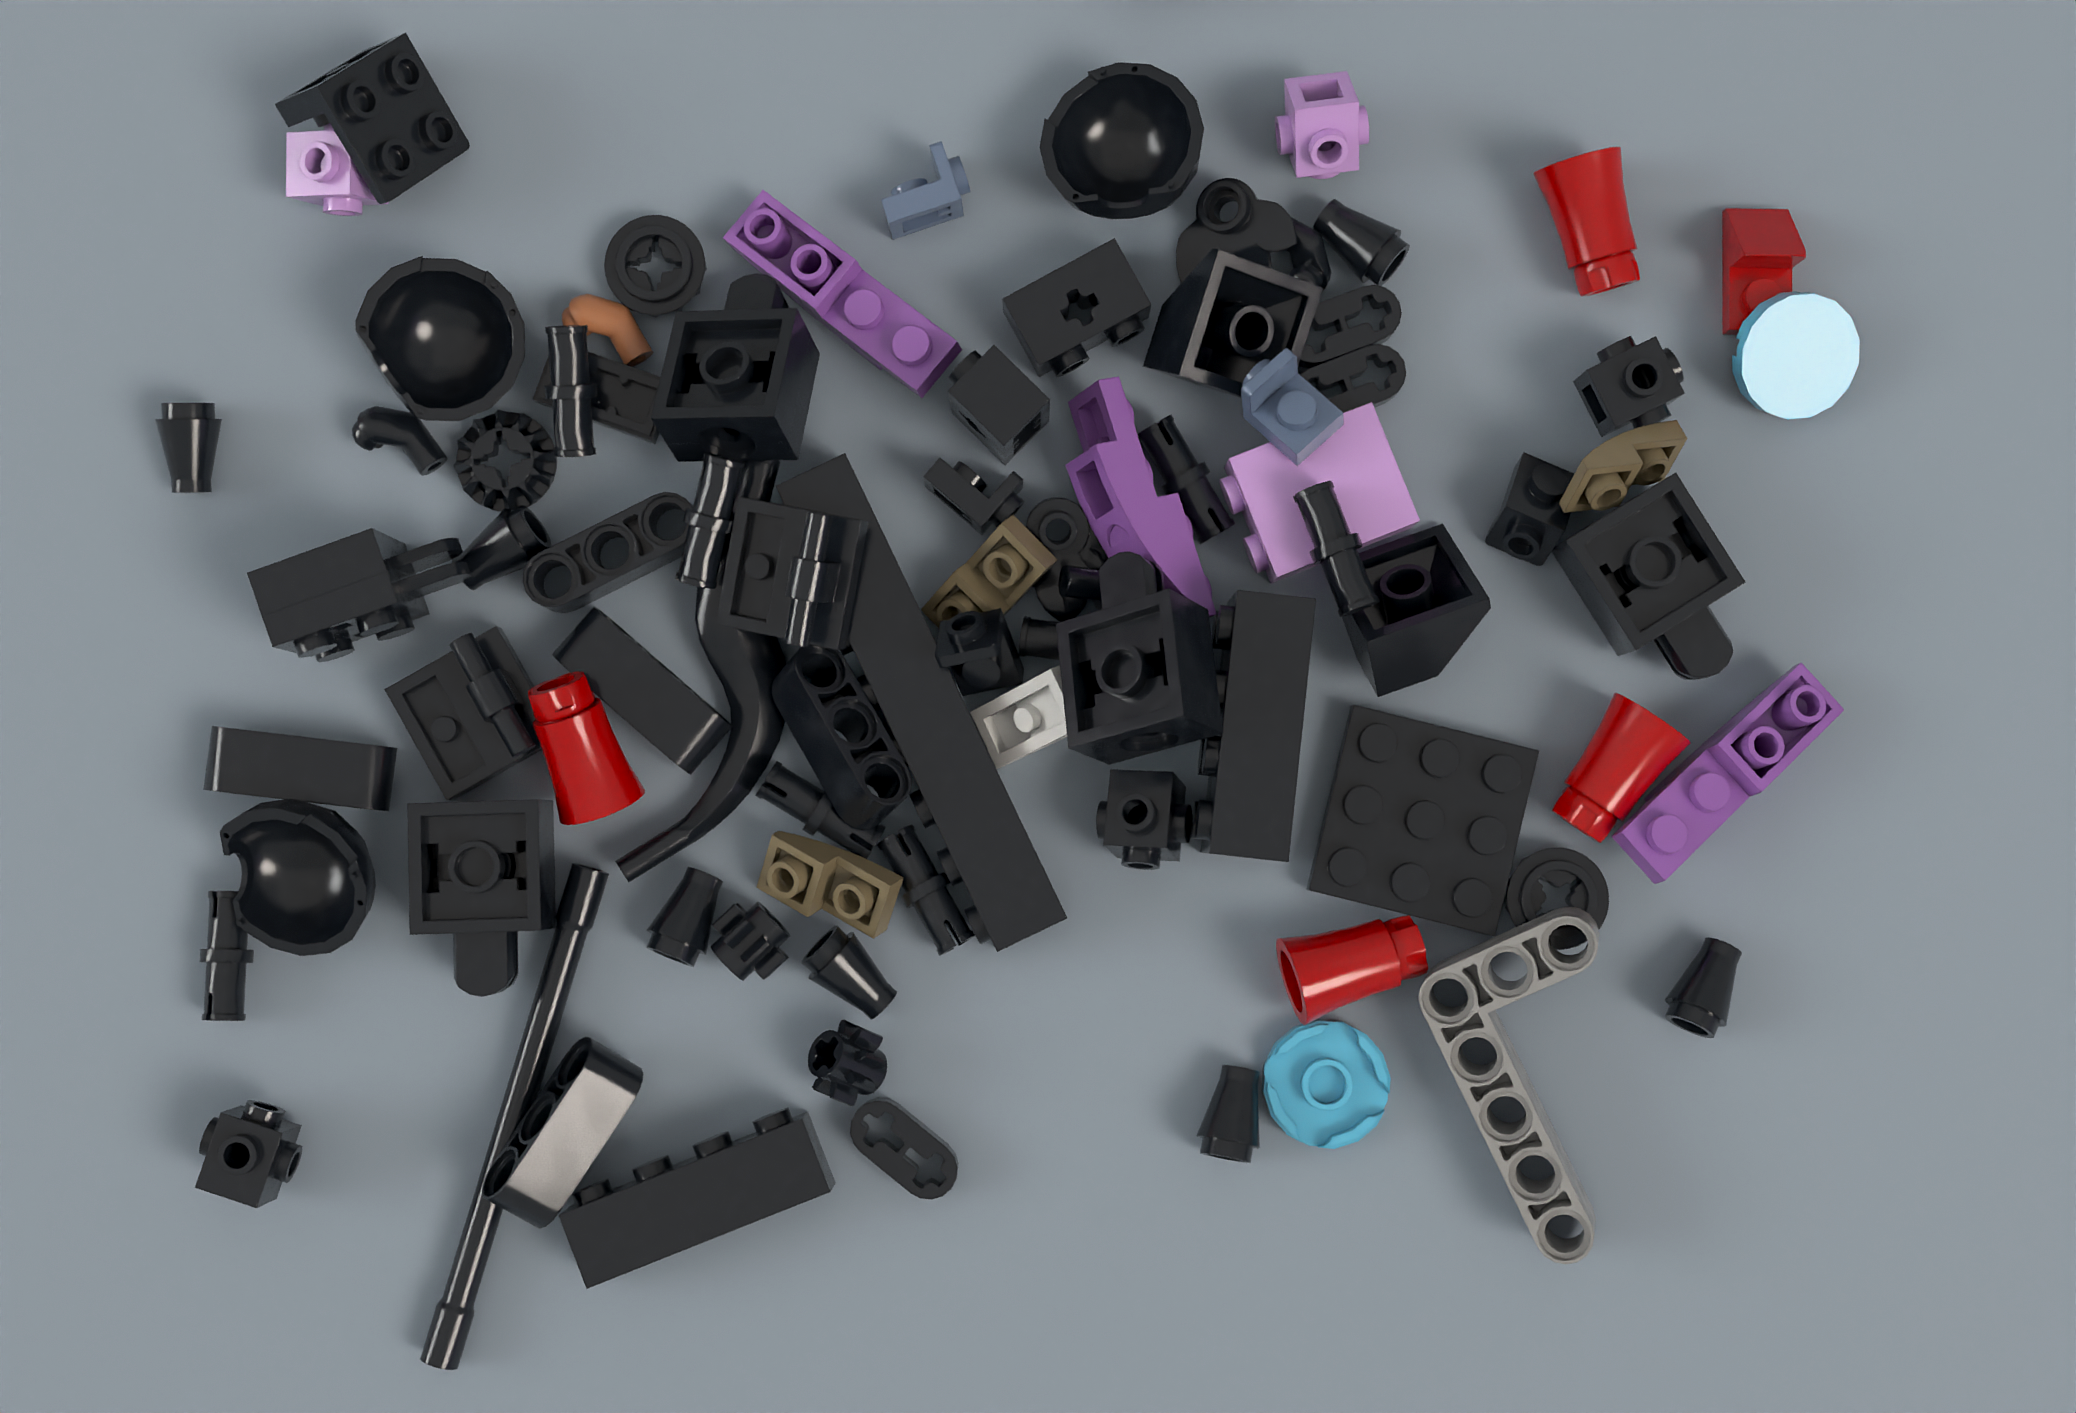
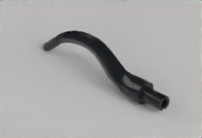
M779 460L743 461L745 465L741 471L731 515L732 518L735 516L738 496L770 502L781 463ZM727 533L716 580L718 581L717 587L715 589L697 587L695 622L699 641L708 661L723 685L730 706L731 725L733 727L731 728L726 751L706 791L684 818L615 861L628 882H631L701 839L728 817L751 792L767 768L780 741L785 720L774 702L772 683L780 670L786 665L778 638L716 624L731 533Z

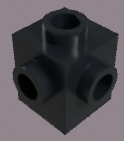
M1632 336L1613 343L1596 353L1601 363L1587 369L1573 381L1601 437L1632 423L1635 429L1667 419L1672 416L1667 405L1685 394L1680 384L1684 380L1680 363L1669 348L1662 349L1656 336L1638 345L1635 344Z
M1110 769L1107 801H1100L1098 805L1096 830L1098 838L1103 839V846L1115 857L1122 859V866L1140 870H1156L1160 868V861H1180L1181 843L1190 842L1193 827L1191 805L1185 804L1186 786L1174 772Z
M247 1100L245 1106L241 1105L221 1112L219 1118L214 1117L209 1122L203 1133L199 1153L204 1155L205 1159L195 1188L254 1208H259L277 1199L282 1182L288 1183L299 1165L302 1146L296 1144L302 1125L284 1120L285 1110L255 1100Z

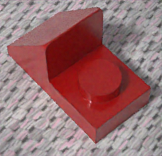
M1725 208L1722 211L1723 335H1737L1742 322L1760 303L1779 293L1792 292V268L1806 258V249L1788 209Z

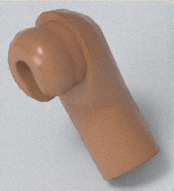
M587 293L571 299L569 307L564 309L562 313L563 325H588L587 336L591 333L608 336L625 365L636 366L653 354L650 345L630 310L622 303Z

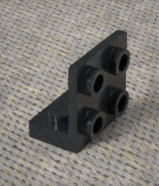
M406 32L363 50L275 103L276 108L288 127L311 118L314 119L318 127L330 123L379 204L392 201L467 151L470 147L468 139Z

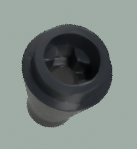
M1333 199L1326 205L1313 225V229L1320 233L1362 283L1370 280L1378 286L1385 284L1401 265L1410 248V245L1400 238L1401 230L1348 208L1336 199Z
M161 403L162 419H155L171 477L172 492H212L211 477L222 419H215V403Z
M524 505L519 506L513 511L505 508L461 555L452 559V563L467 562L471 577L463 583L469 589L476 590L487 582L525 568L531 558L551 547V540L542 523L529 508Z
M687 867L683 879L648 927L647 931L652 933L646 948L676 962L694 967L699 954L706 955L717 897L723 881L704 871Z
M834 926L824 934L802 960V964L811 971L809 975L810 980L861 1010L870 1020L877 1017L897 994V991L886 981L854 932L846 934L838 926Z
M1709 937L1705 938L1700 951L1665 998L1666 1003L1669 1005L1665 1018L1670 1023L1687 1032L1705 1038H1714L1718 1027H1724L1727 1024L1736 968L1742 952L1724 941Z
M1222 1065L1220 1079L1196 1135L1202 1138L1200 1154L1230 1161L1251 1163L1253 1148H1260L1258 1081L1260 1072L1238 1066Z

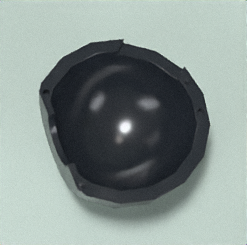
M1118 62L1088 71V76L1062 96L1048 120L1044 119L1039 148L1046 176L1073 208L1094 217L1133 219L1161 211L1171 206L1183 194L1198 171L1204 126L1197 100L1178 77L1151 64Z
M423 256L391 267L367 291L355 320L357 336L385 381L404 406L415 417L425 421H461L491 409L513 387L525 358V324L512 294L488 270H481L458 259L423 258Z
M284 799L259 803L223 825L220 830L223 853L227 856L235 853L241 864V884L233 900L236 925L238 927H241L243 931L270 948L299 956L331 953L353 940L371 909L375 896L376 880L365 840L335 810L295 799Z

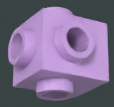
M1343 71L1284 79L1285 115L1275 117V137L1279 155L1289 154L1296 178L1328 179L1338 175L1340 172L1359 170V145L1369 143V121L1366 107L1364 105L1359 106V100L1348 72Z
M330 123L324 125L323 131L287 132L286 197L323 206V213L338 216L362 215L363 205H384L379 204L375 200Z

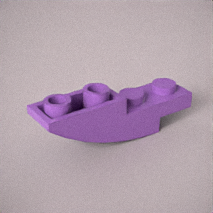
M764 190L760 192L723 237L727 244L759 272L775 279L780 290L875 367L879 370L884 369L920 398L925 396L962 351L959 343L865 272L856 259Z
M1119 376L1097 380L1068 401L1083 453L1065 466L1090 527L1108 558L1119 552L1130 551L1145 557L1148 561L1156 563L1162 568L1165 589L1170 588L1207 608L1210 618L1217 614L1212 601V588L1208 578L1203 573L1193 541L1192 525L1184 513L1179 494L1175 493L1157 497L1153 485L1152 468L1144 456L1134 425L1133 408L1126 399Z
M1802 663L1795 665L1741 709L1676 767L1644 798L1646 803L1611 837L1654 884L1665 881L1749 797L1761 793L1844 711L1843 707Z

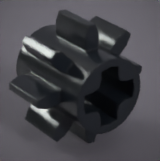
M758 901L747 912L740 904H733L712 924L721 934L710 946L712 951L742 981L754 971L764 980L789 958L780 946L791 935L780 921Z
M841 1020L838 1032L828 1030L821 1033L814 1040L808 1054L809 1070L814 1076L818 1077L812 1086L813 1090L849 1106L855 1105L858 1094L869 1095L874 1093L883 1083L887 1073L886 1056L878 1049L883 1037L846 1020Z

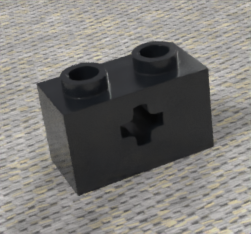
M1115 238L1002 298L1003 313L1038 377L1052 370L1056 377H1061L1074 371L1090 359L1086 353L1087 351L1107 340L1112 347H1116L1133 339L1144 331L1145 327L1142 321L1149 318L1151 303ZM1076 302L1081 310L1093 307L1090 314V323L1083 326L1077 318L1066 322L1069 304Z
M995 345L983 356L976 350L971 352L957 365L949 376V379L954 383L948 390L952 414L1005 466L1049 422L1050 399Z

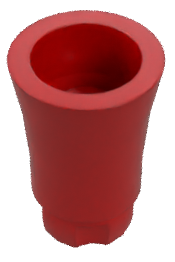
M1609 147L1556 162L1534 172L1533 175L1548 204L1559 234L1568 269H1574L1575 281L1581 297L1606 292L1639 281V269L1635 256L1632 253L1637 250V245L1630 223L1623 183L1621 147Z
M583 671L563 674L544 681L528 690L530 704L535 717L533 727L549 770L561 824L576 825L609 816L630 806L644 795L645 789L622 751L611 728L601 699L595 697L594 692L591 691Z
M1614 693L1598 729L1583 755L1565 779L1564 783L1568 787H1565L1562 791L1563 794L1555 803L1552 812L1591 839L1602 843L1612 828H1615L1617 819L1624 822L1641 796L1662 771L1691 742L1679 731L1647 709L1621 694Z
M1410 915L1396 917L1385 922L1375 919L1352 927L1314 935L1278 938L1276 941L1277 958L1286 992L1296 1016L1303 1025L1335 1009L1370 995L1400 987L1401 981L1416 978L1428 972L1426 948L1418 926L1413 922Z

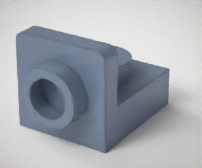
M942 141L929 145L932 163L938 178L937 181L927 183V180L924 178L909 180L894 187L891 190L892 196L881 199L884 215L893 240L964 216L961 195L970 193V186L960 157L956 156L948 159Z
M1285 348L1271 361L1269 359L1260 361L1250 370L1243 381L1241 388L1243 418L1296 466L1301 464L1344 425L1343 412L1298 373L1297 356L1288 348Z

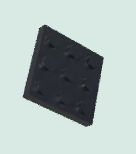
M1351 705L1306 890L1495 936L1539 750L1358 705Z

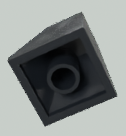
M1212 248L1162 304L1143 366L1242 398L1241 388L1243 381L1250 370L1264 359L1271 361L1285 348H1288L1297 356L1298 367L1323 288L1220 249Z
M1443 523L1359 553L1374 593L1378 596L1380 602L1362 611L1344 616L1342 619L1356 658L1377 697L1437 677L1491 609L1490 598Z

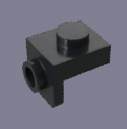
M1523 452L1514 467L1500 512L1487 532L1486 544L1506 552L1512 557L1525 560L1536 566H1542L1566 530L1571 512L1564 513L1559 502L1574 473Z

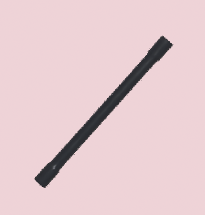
M576 863L571 865L556 914L557 923L451 1271L443 1297L436 1305L420 1357L422 1362L432 1367L445 1370L458 1369L474 1317V1303L503 1212L502 1208L482 1197L483 1182L492 1163L539 1094L585 940L596 919L609 876L607 872Z

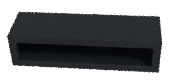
M789 1107L775 1111L752 1122L756 1130L755 1133L732 1141L729 1131L694 1144L692 1147L696 1156L672 1165L669 1155L662 1156L632 1169L636 1179L634 1181L612 1189L609 1179H605L572 1193L575 1204L569 1206L558 1216L586 1289L831 1192L836 1182L809 1113L805 1112L792 1118Z

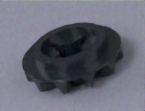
M663 215L642 216L625 224L611 239L604 262L607 283L617 299L629 310L655 318L661 314L682 311L683 307L694 296L700 294L701 284L707 270L703 248L696 235L682 222ZM658 242V247L664 260L681 268H673L672 271L663 272L661 282L657 283V291H654V286L647 272L638 271L637 268L630 266H640L641 263L651 262L652 252H655V244Z
M497 410L494 414L484 418L473 419L472 426L463 437L457 440L458 451L453 467L458 474L463 491L475 502L488 509L501 512L505 508L513 511L521 505L529 507L545 495L554 480L557 469L554 443L544 427L524 413ZM501 436H503V440L507 443L508 449L511 452L522 454L524 457L531 456L528 459H521V463L511 465L510 476H507V487L506 480L502 478L500 470L481 464V462L488 461V458L498 455Z
M1545 848L1521 860L1519 866L1508 880L1507 902L1505 905L1515 927L1554 910L1552 909L1546 913L1541 912L1538 916L1536 915L1542 909L1541 904L1547 898L1542 890L1544 886L1539 882V878H1541L1543 882H1548L1554 887L1571 884L1576 880L1577 883L1570 888L1571 892L1565 898L1566 904L1589 913L1597 923L1598 930L1601 928L1608 912L1609 892L1602 872L1592 860L1582 853L1568 848ZM1573 925L1559 926L1550 935L1551 943L1556 950L1574 948L1587 941L1583 931Z

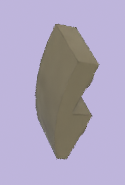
M1678 421L1659 422L1621 433L1593 449L1582 459L1559 502L1563 512L1603 511L1612 507H1619L1631 485L1646 486L1665 479L1688 439Z
M1012 515L996 528L965 564L952 573L921 608V611L938 628L940 621L949 620L967 611L981 613L1001 608L1005 616L1055 564L1057 559Z
M777 831L771 836L756 888L806 917L823 909L874 939L888 928L904 877L866 858L833 845L804 836Z

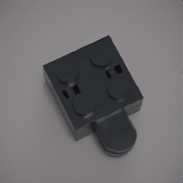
M755 273L745 275L733 281L727 293L724 310L676 311L651 420L678 462L703 461L704 452L724 455L741 461L799 459L820 352L798 309L789 308L775 279L768 275Z
M1677 473L1651 486L1559 543L1552 550L1553 555L1617 656L1636 651L1654 640L1675 675L1683 680L1708 678L1719 674L1728 665L1733 655L1732 643L1709 605L1746 582Z
M373 528L247 572L272 647L297 653L299 658L315 656L317 662H326L346 656L355 651L352 642L376 634L378 641H383L413 631L415 627L412 620L430 614L424 599L425 595L459 584L471 577L467 562L450 563L416 574L461 555L463 550L458 538L440 539L408 551L405 543Z
M1129 551L1119 552L1108 558L1098 571L1102 610L1056 624L1068 748L1111 765L1223 734L1208 609L1170 588L1165 589L1162 568L1156 563L1148 561L1145 557Z
M553 800L407 803L410 935L453 933L454 979L457 986L470 995L480 997L505 991L515 983L518 976V931H541L556 928Z

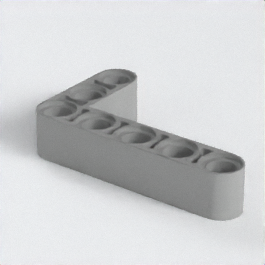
M1570 906L1555 909L1440 961L1430 969L1420 987L1418 999L1421 1011L1537 1247L1545 1257L1561 1264L1576 1263L1588 1255L1593 1247L1596 1217L1589 1198L1496 1009L1580 973L1592 964L1597 955L1599 941L1597 923L1589 913L1580 908ZM1562 925L1576 926L1586 935L1588 944L1578 954H1562L1551 943L1550 935L1552 931ZM1502 952L1516 953L1525 961L1528 972L1524 977L1516 981L1503 980L1493 971L1492 958ZM1446 978L1457 980L1462 983L1467 991V1002L1457 1007L1443 1005L1435 997L1434 984ZM1469 1038H1484L1494 1046L1497 1057L1489 1064H1474L1463 1054L1462 1043ZM1498 1097H1513L1520 1101L1526 1114L1519 1121L1512 1123L1503 1122L1492 1113L1490 1103ZM1527 1156H1542L1552 1164L1554 1173L1544 1180H1532L1522 1173L1519 1162ZM1557 1215H1570L1580 1222L1583 1230L1576 1237L1560 1238L1552 1233L1547 1223Z

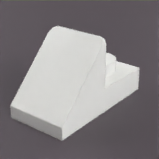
M1060 665L1049 669L970 712L996 769L1067 737Z

